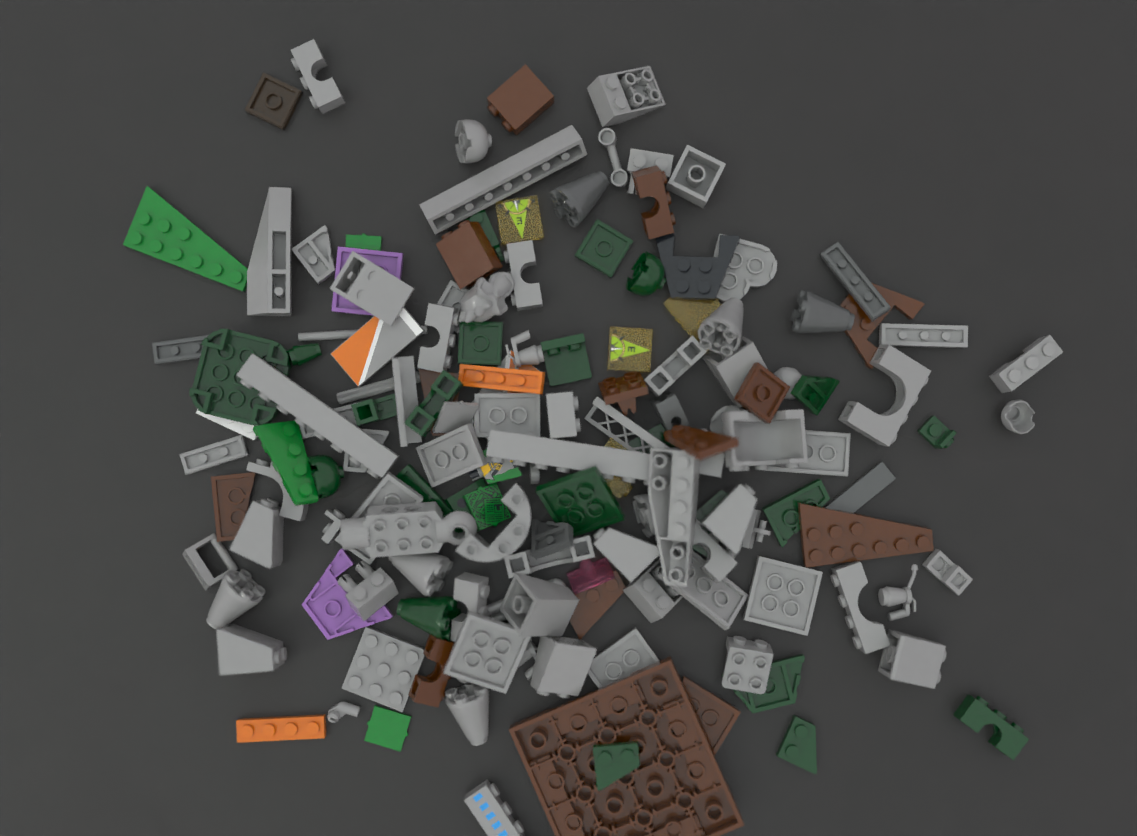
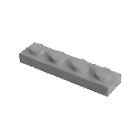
M879 324V345L967 348L968 326Z

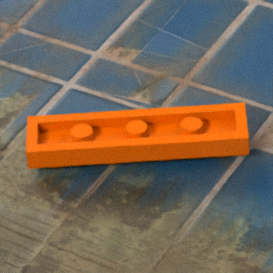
M460 364L458 380L464 384V387L543 394L545 372Z
M326 714L236 720L237 743L322 739L326 737Z

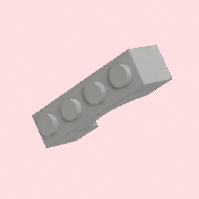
M590 534L573 538V547L539 559L531 556L530 548L514 552L505 557L504 560L508 576L513 578L515 573L525 575L547 567L593 558L595 554Z
M853 561L831 568L833 573L830 575L834 587H838L840 593L838 600L848 615L845 616V620L849 629L852 628L855 636L852 637L856 649H860L861 652L867 654L890 646L883 624L877 621L866 620L859 610L858 596L862 588L868 583L861 562Z

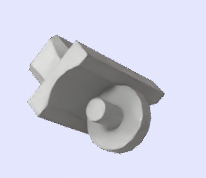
M753 510L742 547L753 548L756 532V541L762 542L764 534H771V531L765 530L767 521L760 520L759 528H757L761 514L760 510Z

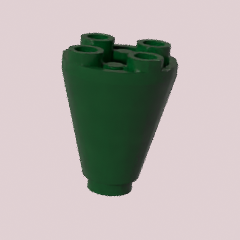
M452 596L402 598L397 606V615L401 616L403 620L438 639L448 641L451 639L452 620L461 614V609L457 608V600H454Z

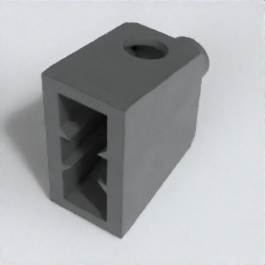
M667 391L650 400L665 431L671 430L676 425H690L675 394ZM676 417L675 422L671 423L672 418Z

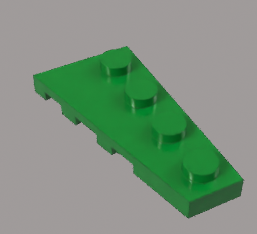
M293 420L254 426L253 431L255 435L261 440L265 453H268L271 458L272 465L281 476L282 483L294 505L316 503L319 498L298 423Z

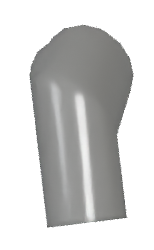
M344 701L339 702L330 708L327 719L332 723H336L346 714L358 717L361 707Z

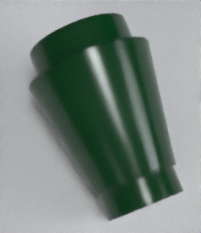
M318 343L296 345L288 349L293 366H301L322 355Z

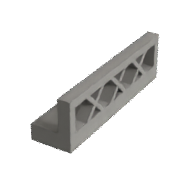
M413 355L391 357L401 447H405L409 443L422 442L421 436L404 424L418 405Z
M596 397L593 401V407L584 418L629 451L638 452L637 450L642 449L643 453H646L645 448H670L614 407L606 405L604 400ZM598 408L605 412V422L597 423L591 418ZM619 422L622 424L624 434L614 435L611 433L610 423ZM607 424L608 430L602 425ZM637 435L640 437L642 446L632 448L629 445L628 436ZM625 436V442L621 440L619 437Z

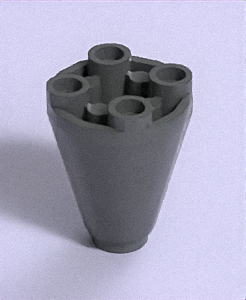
M598 171L597 173H591L554 188L549 192V196L555 205L553 211L560 219L564 218L573 228L577 227L606 191L607 186H609L608 178L603 172Z
M799 291L797 297L798 307L793 309L791 314V321H793L792 331L796 333L844 332L845 330L850 331L852 329L855 316L849 310L812 291Z

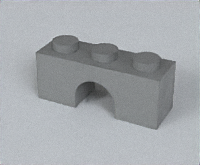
M310 40L291 49L294 56L291 62L296 71L300 70L303 75L300 80L305 90L309 89L312 94L309 99L314 109L319 108L322 114L345 104L333 77L325 81L316 80L317 72L328 65L315 40Z
M528 240L507 244L504 258L506 264L510 263L511 269L507 273L512 276L515 282L514 293L510 294L512 306L516 305L518 311L543 307L540 284L526 283L521 278V273L526 267L536 265L533 241Z
M428 303L425 325L435 327L440 334V340L434 347L421 346L417 368L442 372L443 370L447 372V368L450 369L452 364L450 351L456 342L454 329L459 324L460 313H457L458 308Z
M692 335L644 379L647 387L656 397L660 396L698 361L707 350L703 349Z
M1051 335L1038 338L1022 350L1024 352L1022 355L1009 363H1005L989 375L1001 393L1013 391L1063 353Z
M696 519L693 545H700L707 552V559L700 569L715 583H719L736 566L735 555L729 549H723L718 544L719 540L712 533L707 534L702 529L703 524Z
M467 572L455 578L453 599L463 602L467 606L468 611L487 617V597L490 592V587L488 586L489 577ZM462 613L452 620L450 641H456L467 614Z

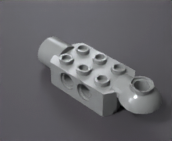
M436 502L369 506L364 517L341 520L343 550L365 549L370 557L437 553L443 543L449 542L453 545H461L470 534L475 537L477 533V523L472 515L464 511H455L443 518V512ZM457 527H461L464 529V531L461 533H456L454 529Z

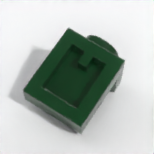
M934 415L930 416L917 430L935 449L949 447L954 442L953 437L957 434L954 430H949Z

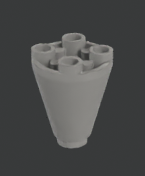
M738 298L726 300L701 323L698 329V337L700 339L699 345L703 349L711 350L724 356H731L738 349L742 339L744 305Z
M435 553L389 556L392 564L425 596H431L435 591L439 593L443 589L445 584L443 579L453 566V562L448 557Z
M245 569L227 572L222 579L208 612L207 623L217 630L228 625L257 605L266 593L265 589L258 585L252 579L250 572Z
M470 682L465 683L463 686L446 690V704L468 741L474 746L484 744L488 740L487 736L489 733V689Z

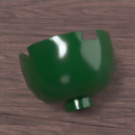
M647 251L646 254L642 253L631 269L634 272L632 279L629 277L627 279L626 290L640 296H649L655 293L657 289L661 290L666 282L664 265L661 260Z
M315 455L307 457L318 498L322 499L332 496L338 491L341 479L344 478L342 466H338L336 461L330 456Z

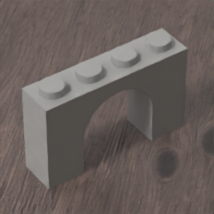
M879 345L869 364L884 372L893 380L896 387V398L893 405L886 412L877 414L859 402L848 401L838 420L875 443L889 447L896 440L897 432L901 425L906 422L909 410L916 404L920 390L927 384L931 370L891 345Z

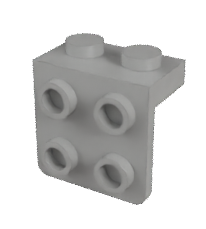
M727 636L726 648L728 654L722 677V686L728 689L764 694L773 659V651L770 644L759 639L750 641L742 636Z

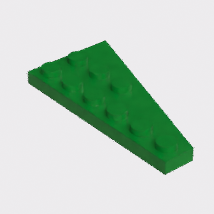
M147 186L123 245L245 292L247 289L248 268Z

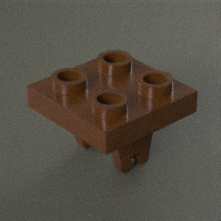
M627 372L622 377H608L603 382L598 383L605 404L609 405L618 402L624 416L628 414L627 409H631L632 413H636V397L649 394L647 385L640 372Z

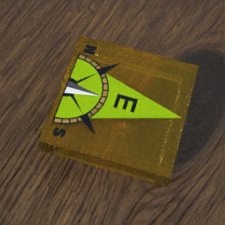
M537 195L495 203L502 245L544 239Z
M610 326L607 370L650 373L653 329Z

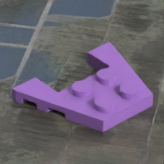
M343 548L338 551L336 557L302 603L303 608L327 640L388 620L394 616L385 604L363 621L351 608L345 596L347 593L338 585L337 578L355 564Z

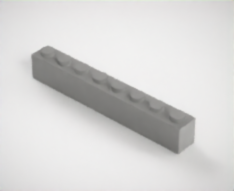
M570 125L419 205L434 234H437L586 156L587 152L583 140L575 128Z
M251 354L237 373V376L241 378V384L249 389L254 387L260 391L258 395L267 402L272 400L277 403L276 408L286 415L288 413L296 417L295 422L304 428L307 425L311 427L316 437L321 440L328 439L332 442L330 446L339 453L345 451L350 455L348 458L350 461L358 466L362 463L368 468L366 472L376 479L379 476L383 478L399 458V455L259 356Z
M490 430L486 456H490L493 462L504 463V459L513 460V465L526 466V462L535 463L534 468L545 470L548 469L549 465L557 467L556 471L569 473L570 469L582 471L597 466L604 479L613 480L614 476H621L624 482L635 483V479L644 480V485H649L650 454Z

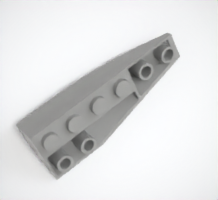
M269 187L247 270V316H292V188Z
M651 448L648 496L664 582L666 585L688 587L696 524L700 460L679 448Z

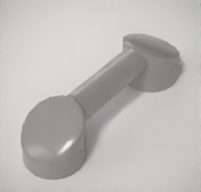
M604 128L599 132L598 139L607 148L614 170L611 174V182L616 187H623L628 183L629 176L620 164L615 147L617 136L612 129Z

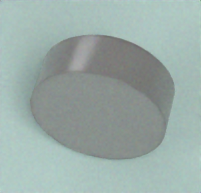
M529 463L530 484H538L540 482L539 468H534L535 463Z

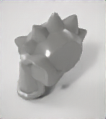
M497 272L490 276L488 282L483 277L479 278L474 287L467 291L460 300L461 308L458 321L466 323L472 321L483 322L494 315L500 316L506 312L508 306L504 299L511 294L515 285L512 276L506 272Z

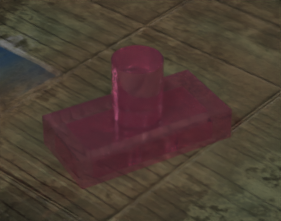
M607 557L593 563L589 559L582 560L580 568L566 573L575 595L615 578Z

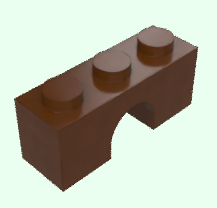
M657 165L631 172L635 191L639 198L648 196L655 198L653 208L641 213L644 231L648 239L674 233L673 225H676L673 212L669 210L671 197L669 192L665 191L664 184H667L665 172L661 171Z
M429 635L423 654L429 660L435 661L436 666L434 671L427 676L415 674L408 694L414 702L438 708L440 701H443L447 681L452 677L444 674V667L455 644L454 641L441 640Z

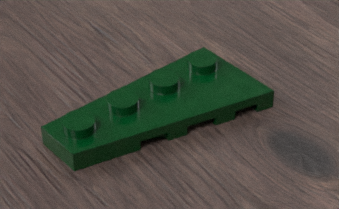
M410 464L396 475L397 478L423 496L422 502H436L443 512V518L451 513L444 499L431 488L427 481ZM461 527L454 529L456 533L463 532Z

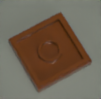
M757 362L753 364L733 400L765 424H770L790 386Z

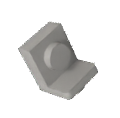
M329 509L324 513L334 521L333 523L329 522L322 531L324 535L321 539L327 544L335 541L336 535L341 530V520L345 518V515L337 509Z

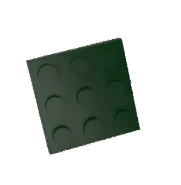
M597 466L536 487L537 495L554 522L569 523L573 527V537L625 520L624 512Z

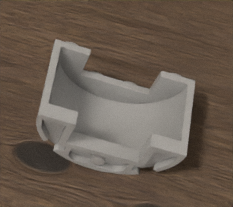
M804 410L777 411L770 424H765L752 413H748V411L722 413L723 435L738 438L739 445L724 451L725 466L729 467L730 471H750L749 466H754L755 470H768V465L785 464L786 468H798L799 463L808 462Z
M516 483L501 499L517 516L491 545L476 533L475 537L470 534L455 551L468 559L479 562L497 561L516 551L526 538L532 523V506L524 488L519 483Z

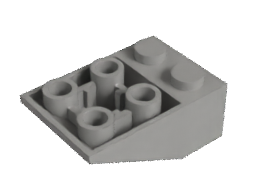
M650 66L601 75L587 87L602 127L625 122L666 105Z
M352 251L330 287L332 291L390 326L394 324L414 291L413 287Z
M660 556L623 589L624 593L650 623L662 619L683 598V596L669 585H666L657 576L662 569Z

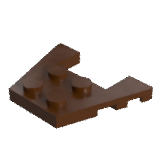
M872 283L890 305L891 309L895 307L909 320L913 319L924 306V303ZM848 294L839 306L849 310L855 317L852 329L850 331L845 330L844 332L854 343L855 349L861 354L866 366L872 369L874 366L869 363L878 348L869 342L867 338L889 311L872 322L853 297Z

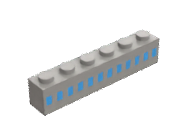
M487 779L466 793L464 801L487 836H525L523 825L519 820L515 821L511 815L513 813L511 807L506 801L503 803L499 797L500 791L494 783L491 784Z

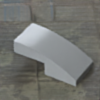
M935 549L922 564L958 596L973 580L960 566L954 564L939 549Z

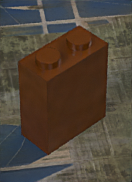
M525 64L487 97L489 105L487 108L494 117L497 115L503 121L501 124L507 132L510 133L512 131L517 136L554 104V95Z
M469 220L458 225L459 229L444 234L441 237L442 240L436 244L460 290L473 287L479 278L483 277L485 279L503 267L480 223L470 222Z

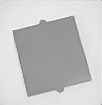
M463 401L444 402L432 429L433 433H449L471 423L479 406L478 403Z

